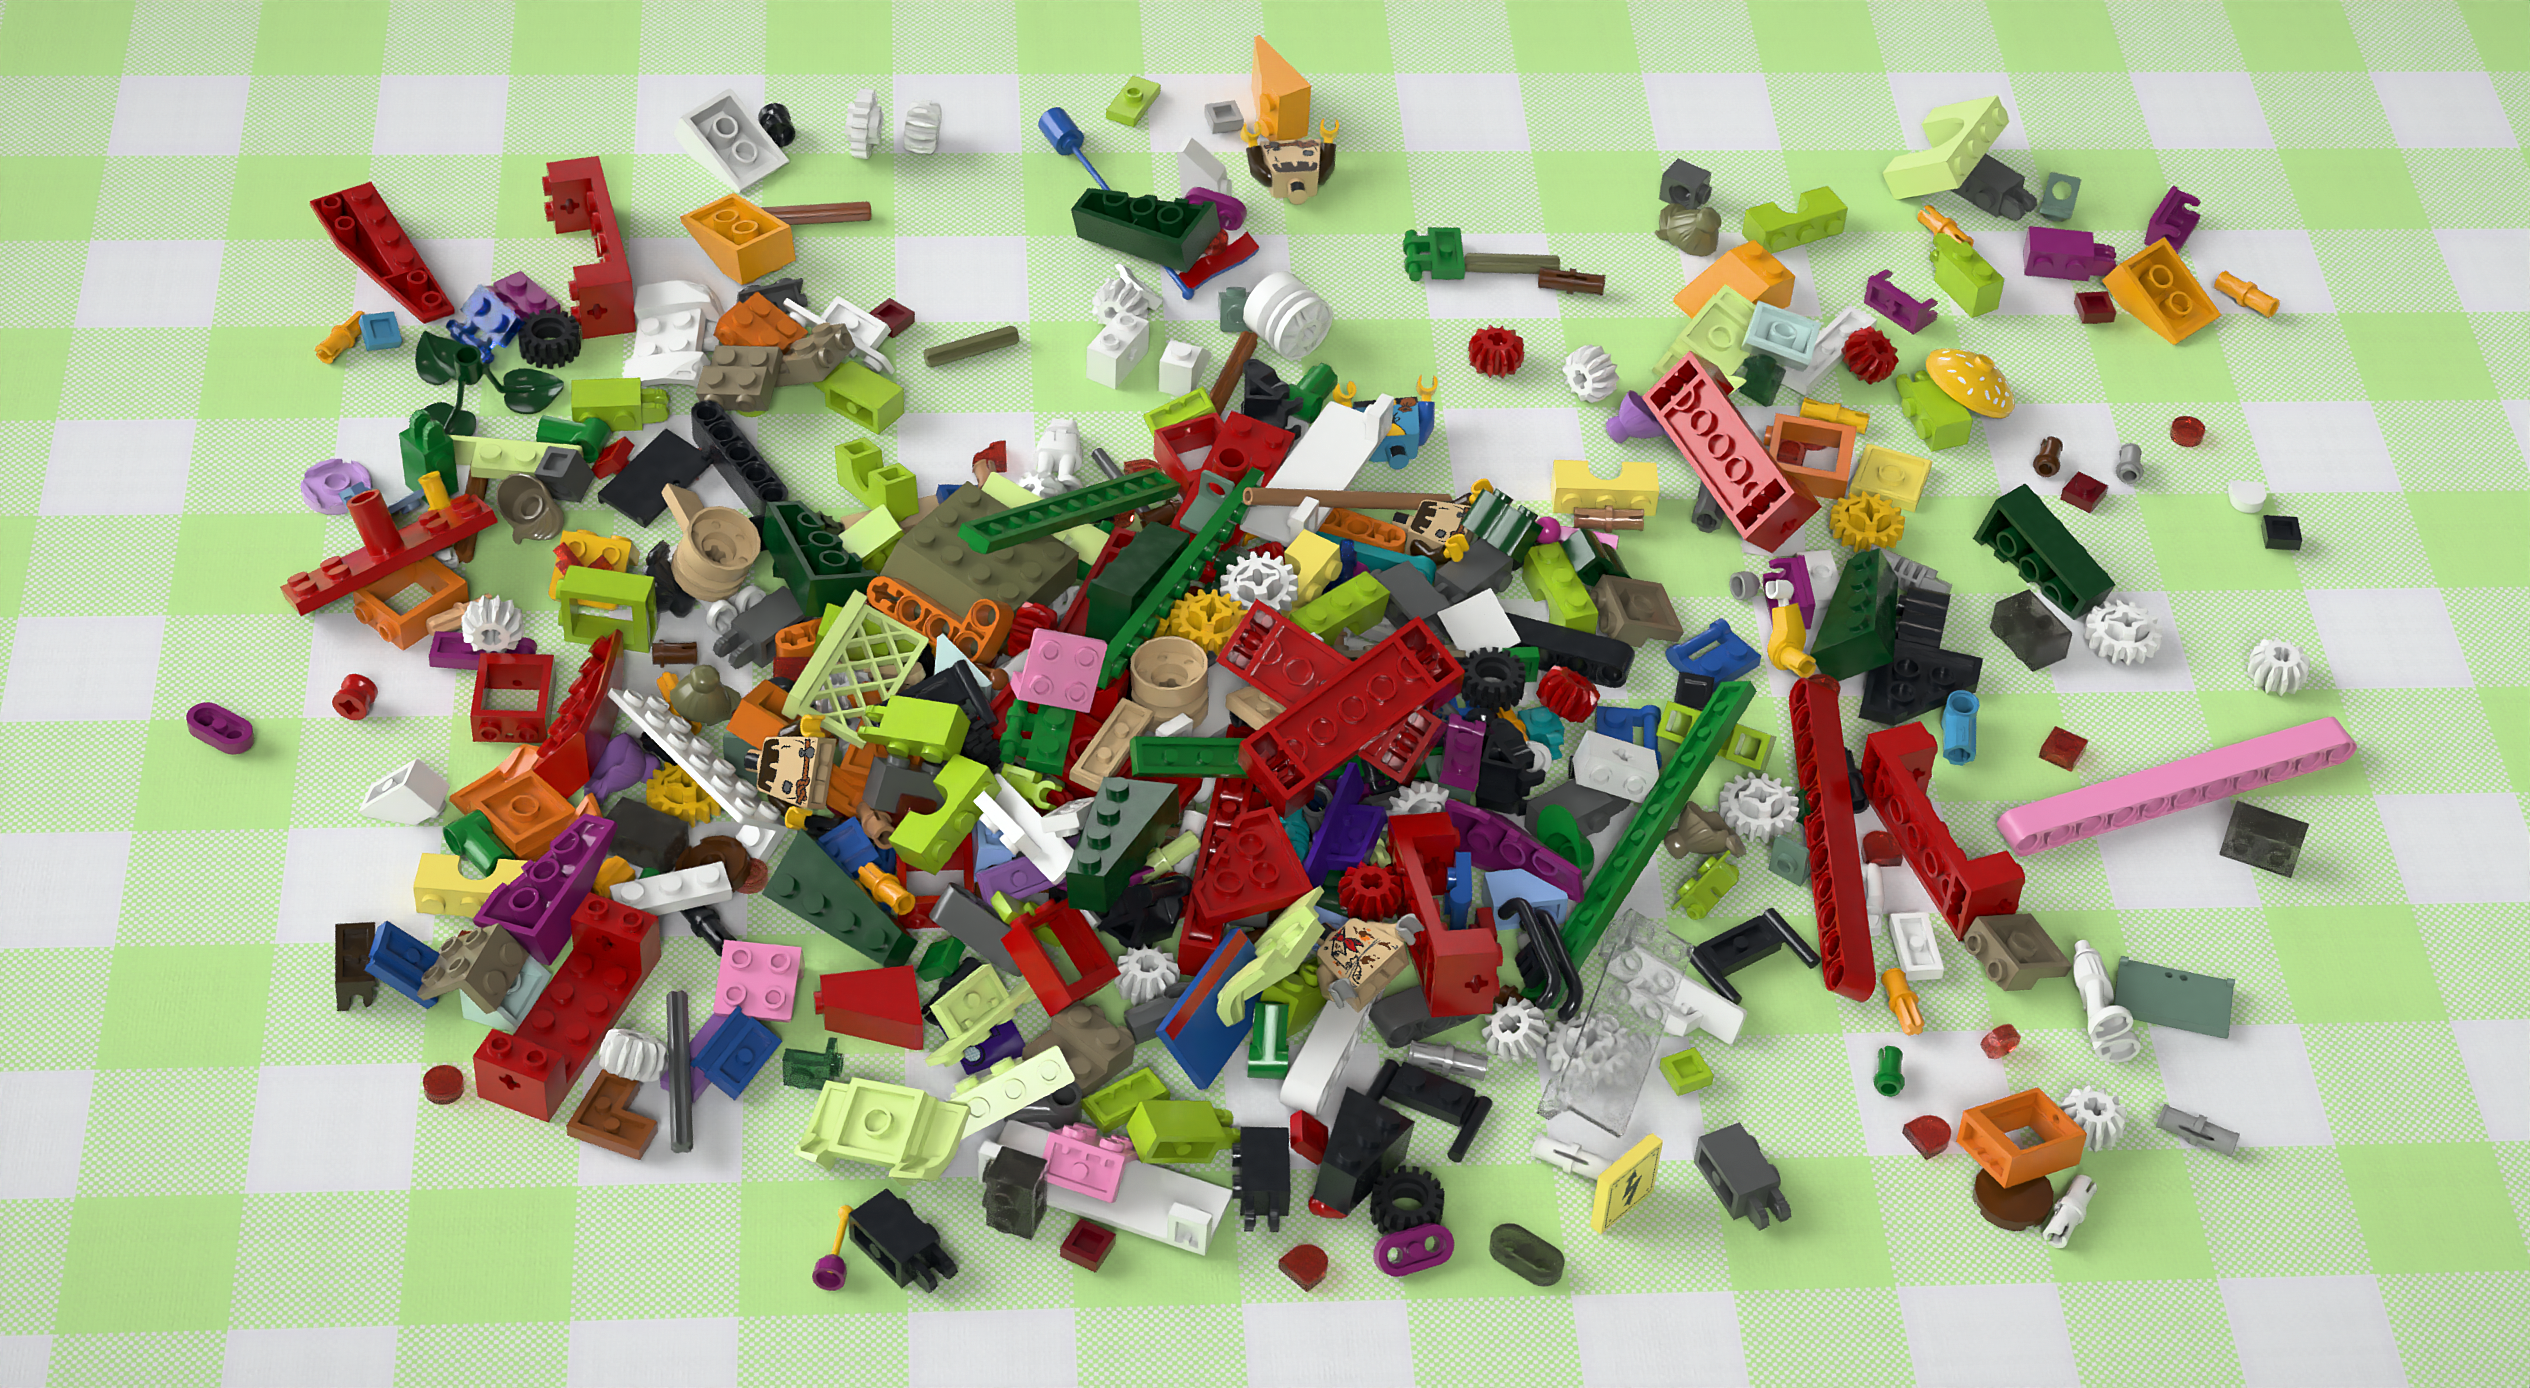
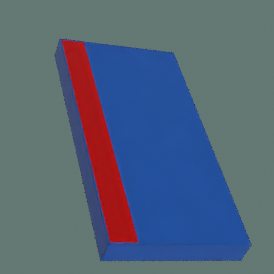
M1240 927L1230 929L1155 1031L1198 1090L1207 1089L1252 1028L1255 1001H1260L1263 993L1261 991L1244 1001L1245 1017L1232 1026L1226 1027L1217 1014V1004L1219 1001L1217 995L1236 973L1258 957L1255 954L1256 948Z

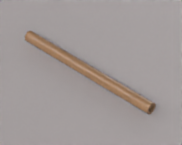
M1247 487L1243 492V501L1246 505L1299 507L1306 496L1319 500V507L1418 510L1421 501L1426 499L1440 502L1452 500L1449 494L1255 487Z

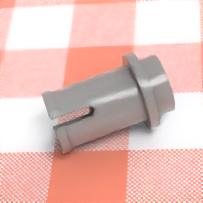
M2127 443L2119 451L2120 463L2117 465L2116 474L2123 483L2134 484L2141 479L2144 472L2143 466L2140 463L2142 451L2138 445Z

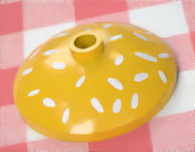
M1942 348L1932 351L1926 359L1927 371L1935 383L1963 406L1992 418H2006L2014 410L2015 399L2011 387L2002 372L1995 366L1993 360L1986 355L1962 349Z

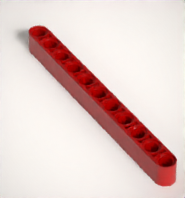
M1800 678L1795 682L1790 691L1789 708L1800 790L1805 787L1804 790L1808 791L1805 798L1809 800L1810 810L1814 812H1810L1811 815L1804 817L1807 849L1810 851L1809 865L1824 983L1828 991L1864 1003L1871 997L1875 989L1876 972L1838 697L1835 690L1809 679Z

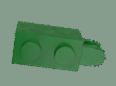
M424 409L416 410L410 415L409 428L399 433L405 485L415 492L422 488L418 481L420 477L430 472L439 471L442 482L450 497L459 491L453 439L444 432L443 425L437 420L431 421V416H429L430 414ZM426 496L421 497L429 505Z

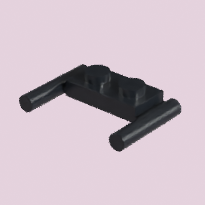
M964 659L955 662L952 667L946 668L896 694V696L955 704L960 707L967 704L966 700L970 699L980 719L986 722V729L993 728L999 723ZM889 698L880 704H875V706L887 707ZM870 720L873 727L880 726L881 722Z
M1774 908L1767 909L1763 915H1759L1699 944L1697 947L1695 945L1690 946L1684 952V957L1714 990L1736 1005L1741 1002L1742 996L1724 977L1780 951L1782 943H1786L1810 969L1815 968L1821 961V958Z
M1387 1059L1365 1095L1378 1103L1384 1096L1406 1107L1457 1127H1462L1447 1153L1448 1158L1456 1163L1461 1162L1493 1105L1492 1100L1486 1096L1476 1097V1090L1406 1062H1403L1400 1067L1392 1059Z

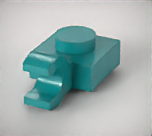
M1546 706L1518 711L1517 719L1524 722L1526 726L1525 733L1529 740L1545 745L1551 753L1552 760L1561 759L1563 755L1559 745H1564L1565 728L1558 715L1554 712H1549V708Z

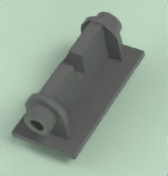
M783 278L774 284L762 287L759 285L748 286L738 292L736 304L739 301L744 303L754 293L759 292L785 314L789 313L783 305L787 298L802 307L808 306L805 293L801 294L803 278L794 280Z

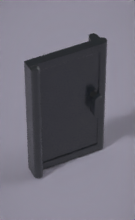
M665 428L597 493L598 501L600 504L607 503L643 528H646L668 507L661 493L666 484L674 485L678 483L679 485L675 486L687 489L714 460L708 451L705 453Z

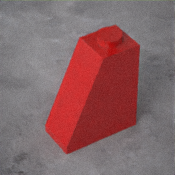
M913 965L820 975V991L813 992L815 1015L823 1014L825 1030L907 1049L923 1050V1021Z

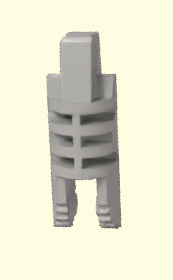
M1872 544L1870 551L1879 548V546ZM1880 547L1898 578V588L1908 592L1909 586L1950 594L1953 585L1937 578V570Z

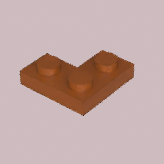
M602 1069L569 1120L566 1128L567 1136L641 1160L658 1132V1125L655 1120L627 1111L640 1091L639 1080L632 1081Z

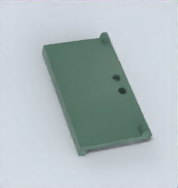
M2121 956L2118 965L2114 1005L2123 1006L2128 1009L2132 1014L2133 1020L2227 1039L2229 1037L2235 979L2215 978L2129 960V957Z

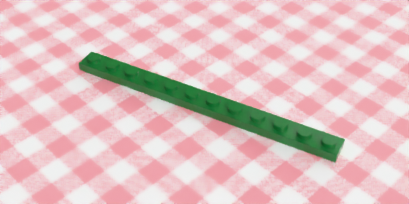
M1751 681L1720 683L1585 892V899L1578 903L1560 931L1578 973L1606 927L1614 918L1615 913L1627 894L1631 891L1641 872L1647 866L1657 847L1665 838L1671 825L1681 813L1682 808L1698 786L1699 781L1714 761L1722 745L1730 736L1736 723L1746 711L1747 706L1757 692ZM1562 974L1561 990L1557 999L1548 1009H1555L1568 989ZM1546 978L1534 989H1528L1525 986L1520 994L1536 1005L1537 997L1545 988Z

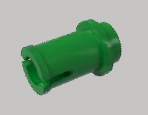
M1885 1046L1884 1050L1881 1048L1878 1051V1073L1875 1074L1873 1080L1877 1091L1887 1097L1896 1096L1905 1086V1078L1901 1074L1903 1053L1894 1046Z

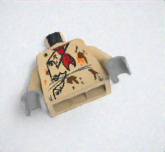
M1407 914L1394 924L1371 921L1365 923L1357 918H1353L1339 930L1327 922L1322 923L1321 925L1325 930L1316 942L1321 946L1316 953L1319 964L1316 976L1321 995L1324 999L1335 1002L1339 1009L1344 1007L1343 1001L1346 1000L1359 1013L1409 965L1403 942L1406 941L1407 944L1413 945L1416 941L1413 934L1418 931H1424L1425 927L1414 914Z

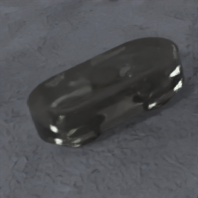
M1514 1223L1501 1224L1492 1231L1489 1252L1498 1263L1537 1286H1551L1561 1279L1565 1260L1559 1249Z

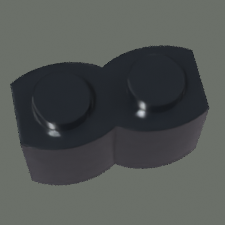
M1909 586L1907 596H1899L1896 615L1902 616V619L1896 618L1895 639L1940 648L1951 594Z

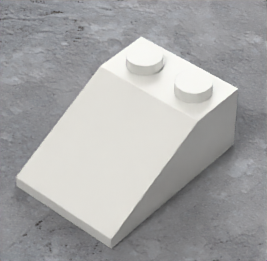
M731 87L682 115L673 133L674 137L694 161L738 193L789 163L788 158Z

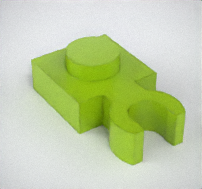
M1004 763L1001 776L1031 807L1035 803L1037 807L1047 811H1053L1057 808V806L1047 802L1046 795L1050 790L1061 792L1063 788L1061 785L1047 780L1041 781L1043 774Z

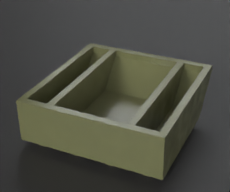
M967 481L898 540L879 576L905 580L964 619L973 604L980 599H991L1007 603L1012 608L1015 619L1017 610L1025 602H1037L1048 607L1076 582L1079 552L1052 535L986 555L973 551L969 548L966 541L957 536L962 523L1011 508ZM891 595V600L898 601L900 599ZM917 604L914 609V616L919 618L921 607L920 604ZM992 608L988 614V621L990 625L995 621L996 612L994 608ZM948 622L942 628V633L947 637L950 631ZM1008 632L999 650L1007 644L1010 632ZM976 640L973 641L970 647L971 654L974 656L978 651Z

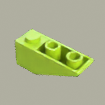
M1316 956L1300 964L1295 972L1264 989L1260 1001L1289 1003L1287 1038L1302 1031L1328 1001L1321 995L1316 971L1319 964Z

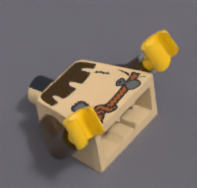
M1324 118L1321 120L1320 135L1324 138V143H1320V139L1260 141V146L1257 143L1262 131L1260 122L1256 121L1254 124L1255 134L1249 133L1247 125L1244 123L1240 136L1249 146L1246 148L1250 174L1260 184L1268 188L1272 197L1289 198L1291 203L1299 205L1304 203L1308 197L1317 195L1318 185L1324 184L1335 169L1336 144H1333V139L1337 137L1339 132V122L1337 119L1335 120V129L1332 131L1326 130L1324 128Z
M1484 478L1476 481L1471 487L1472 493H1467L1455 500L1443 502L1423 500L1415 516L1396 512L1392 525L1402 528L1407 536L1405 553L1413 557L1418 555L1426 556L1433 560L1437 569H1440L1451 560L1454 562L1460 561L1463 558V552L1470 549V543L1475 533L1460 523L1483 488L1490 493L1494 492V488L1489 480Z
M806 714L802 719L781 728L777 737H766L763 742L762 751L750 749L745 755L744 767L746 771L758 773L757 789L767 793L768 802L781 812V815L785 818V825L789 829L799 831L802 828L807 831L804 821L806 816H812L813 813L812 810L808 809L825 810L836 739L825 738V733H822L820 730V724L822 720H825V715Z

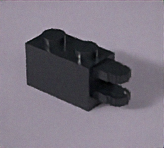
M1241 1127L1240 1142L1232 1143V1167H1239V1175H1233L1232 1199H1240V1216H1244V1232H1253L1256 1226V1216H1268L1267 1224L1270 1232H1279L1280 1216H1289L1291 1194L1289 1127Z
M887 1188L849 1213V1239L901 1289L914 1281L926 1293L934 1291L938 1284L934 1274L929 1271L932 1267L948 1280L958 1273L956 1264L951 1257L939 1247L940 1236L936 1229L929 1223L924 1224L914 1214L906 1200L903 1198L898 1199Z

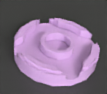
M329 459L310 467L304 474L305 478L303 481L301 480L300 485L305 504L312 510L326 515L349 513L338 494L339 492L361 481L370 490L373 487L367 468L359 462L352 460L351 464L343 463L342 459Z

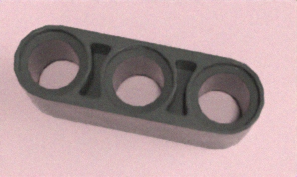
M949 882L930 911L929 917L940 927L1006 972L1021 977L1023 974L1000 940L1012 930L1011 926L1003 922L995 908L964 887Z
M1418 985L1378 1001L1371 1008L1369 1019L1390 1048L1396 1049L1411 1044L1412 1040L1419 1041L1469 1022L1479 1014L1431 1018L1421 986Z

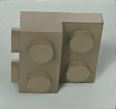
M829 322L821 323L811 330L812 334L808 338H802L793 342L790 345L791 349L782 357L775 387L823 381L855 347L846 324L830 325Z
M716 345L710 366L703 365L695 393L699 401L717 402L724 410H741L743 412L768 411L783 357L780 347Z
M1602 574L1596 586L1590 591L1589 596L1599 612L1600 631L1607 633L1611 639L1625 642L1633 647L1642 648L1647 638L1678 642L1684 633L1662 583Z
M2031 913L1977 916L1963 937L1967 952L1982 962L1986 967L1988 979L1995 982L2004 991L2031 990L2038 979L2066 977L2072 968V964Z
M1078 1000L1052 1018L1049 1031L1023 1048L1022 1060L1026 1061L1055 1045L1059 1046L1074 1075V1082L1082 1090L1083 1099L1132 1065L1135 1042L1132 1033L1126 1027L1119 1026L1116 1028L1106 1021L1103 1011L1097 1005H1090L1088 1007Z

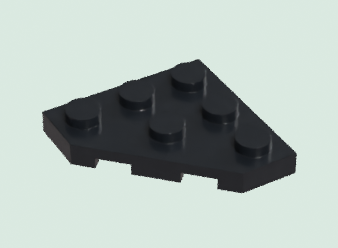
M1895 639L1894 661L1869 671L1858 718L1895 726L1946 705L1949 695L1954 691L1965 690L1972 694L1976 693L1983 658Z

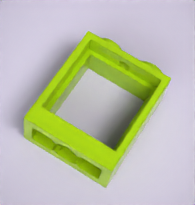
M569 565L564 579H559L556 586V600L561 601L558 625L563 626L564 641L592 645L601 635L607 638L618 628L623 633V650L649 653L658 630L654 577ZM577 599L631 606L633 621L580 614Z

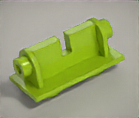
M1727 850L1718 860L1711 855L1697 870L1701 877L1697 881L1693 877L1689 878L1678 889L1676 893L1681 898L1671 909L1674 911L1682 904L1691 919L1705 918L1708 912L1739 881L1738 876L1740 872L1738 868L1724 860L1731 851Z

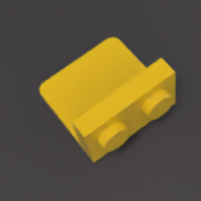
M578 529L576 532L563 530L549 587V597L554 601L561 602L556 600V586L559 579H564L569 565L627 573L628 565L638 566L639 550L632 543V540L626 537L612 535L610 538L597 536L596 533L588 530ZM577 599L578 605L609 611H614L619 607L618 604Z

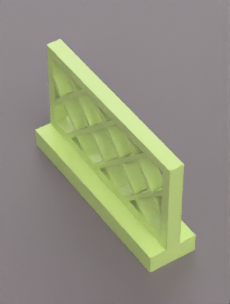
M854 590L789 692L781 714L792 720H795L797 715L802 717L806 714L825 715L826 718L821 721L820 727L863 750L867 742L857 737V732L847 727L845 719L862 716L865 726H873L870 719L865 716L867 706L862 692L878 690L882 702L890 698V695H896L926 648L929 638L865 604L867 596ZM865 619L879 625L883 634L866 636L862 626ZM905 639L916 645V648L913 652L899 654L894 641ZM886 642L890 656L874 658L870 645ZM862 646L866 660L850 662L846 649ZM894 664L898 677L882 680L878 666ZM870 668L874 682L858 684L853 671ZM845 672L850 686L833 688L829 676ZM853 694L858 708L841 710L837 697ZM829 698L834 712L822 714L810 706L813 701Z

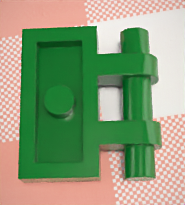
M1428 227L1427 235H1418L1415 230L1405 232V239L1402 244L1403 252L1407 255L1404 261L1405 271L1409 274L1410 280L1419 281L1422 278L1423 271H1431L1432 279H1464L1465 264L1460 227ZM1421 252H1429V254H1420V253H1421Z
M1015 698L1013 706L1008 709L1006 714L1007 730L1001 735L999 748L1001 749L1000 760L1004 763H1012L1015 760V756L1026 757L1025 769L1062 776L1075 723L1076 710L1039 704L1037 714H1031L1027 711L1028 701ZM1022 730L1033 732L1031 740L1022 738Z

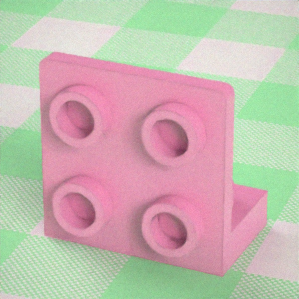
M1036 628L1033 633L1023 673L1013 672L1010 686L1018 700L1089 713L1107 644L1104 640Z
M724 940L713 1007L714 1014L716 1016L729 1017L734 1009L739 1006L742 1008L741 1012L749 1019L753 1017L756 1020L791 1022L798 978H803L805 960L802 947Z
M1074 1122V1126L1064 1125V1128L1049 1132L1036 1179L1113 1203L1116 1201L1126 1164L1139 1159L1130 1138L1112 1134L1111 1138H1106L1096 1134V1127Z

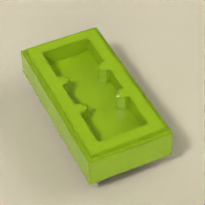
M1132 75L1107 107L1106 119L1135 127L1161 93V84Z
M1203 386L1142 416L1154 439L1155 429L1216 412V409Z
M997 890L990 899L992 906L1003 922L1007 924L1028 911L1032 916L1036 915L1034 910L1039 907L1033 901L1029 900L1027 903H1024L1000 890ZM1049 925L1034 932L1037 939L1055 948L1061 946Z
M1147 1066L1082 1099V1109L1101 1132L1106 1134L1129 1122L1140 1100H1170V1091L1150 1067Z

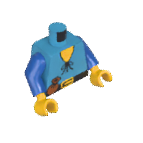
M1422 375L1418 378L1416 390L1421 395V401H1418L1417 396L1394 398L1391 430L1372 454L1369 461H1388L1391 468L1399 470L1408 465L1409 459L1417 457L1418 447L1425 445L1434 429L1435 402H1431L1438 384L1435 375H1433L1432 380L1433 387L1428 389L1424 388L1421 384ZM1349 381L1347 384L1349 395L1341 393L1339 383L1333 391V398L1337 403L1363 413L1369 404L1373 405L1376 400L1354 402L1352 407L1351 400L1357 391L1356 385L1352 381Z

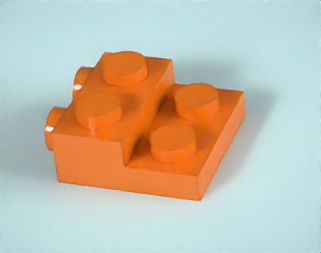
M756 292L744 303L739 301L720 317L713 335L724 346L780 347L784 356L791 349L790 345L793 342L807 337L808 331L759 292Z

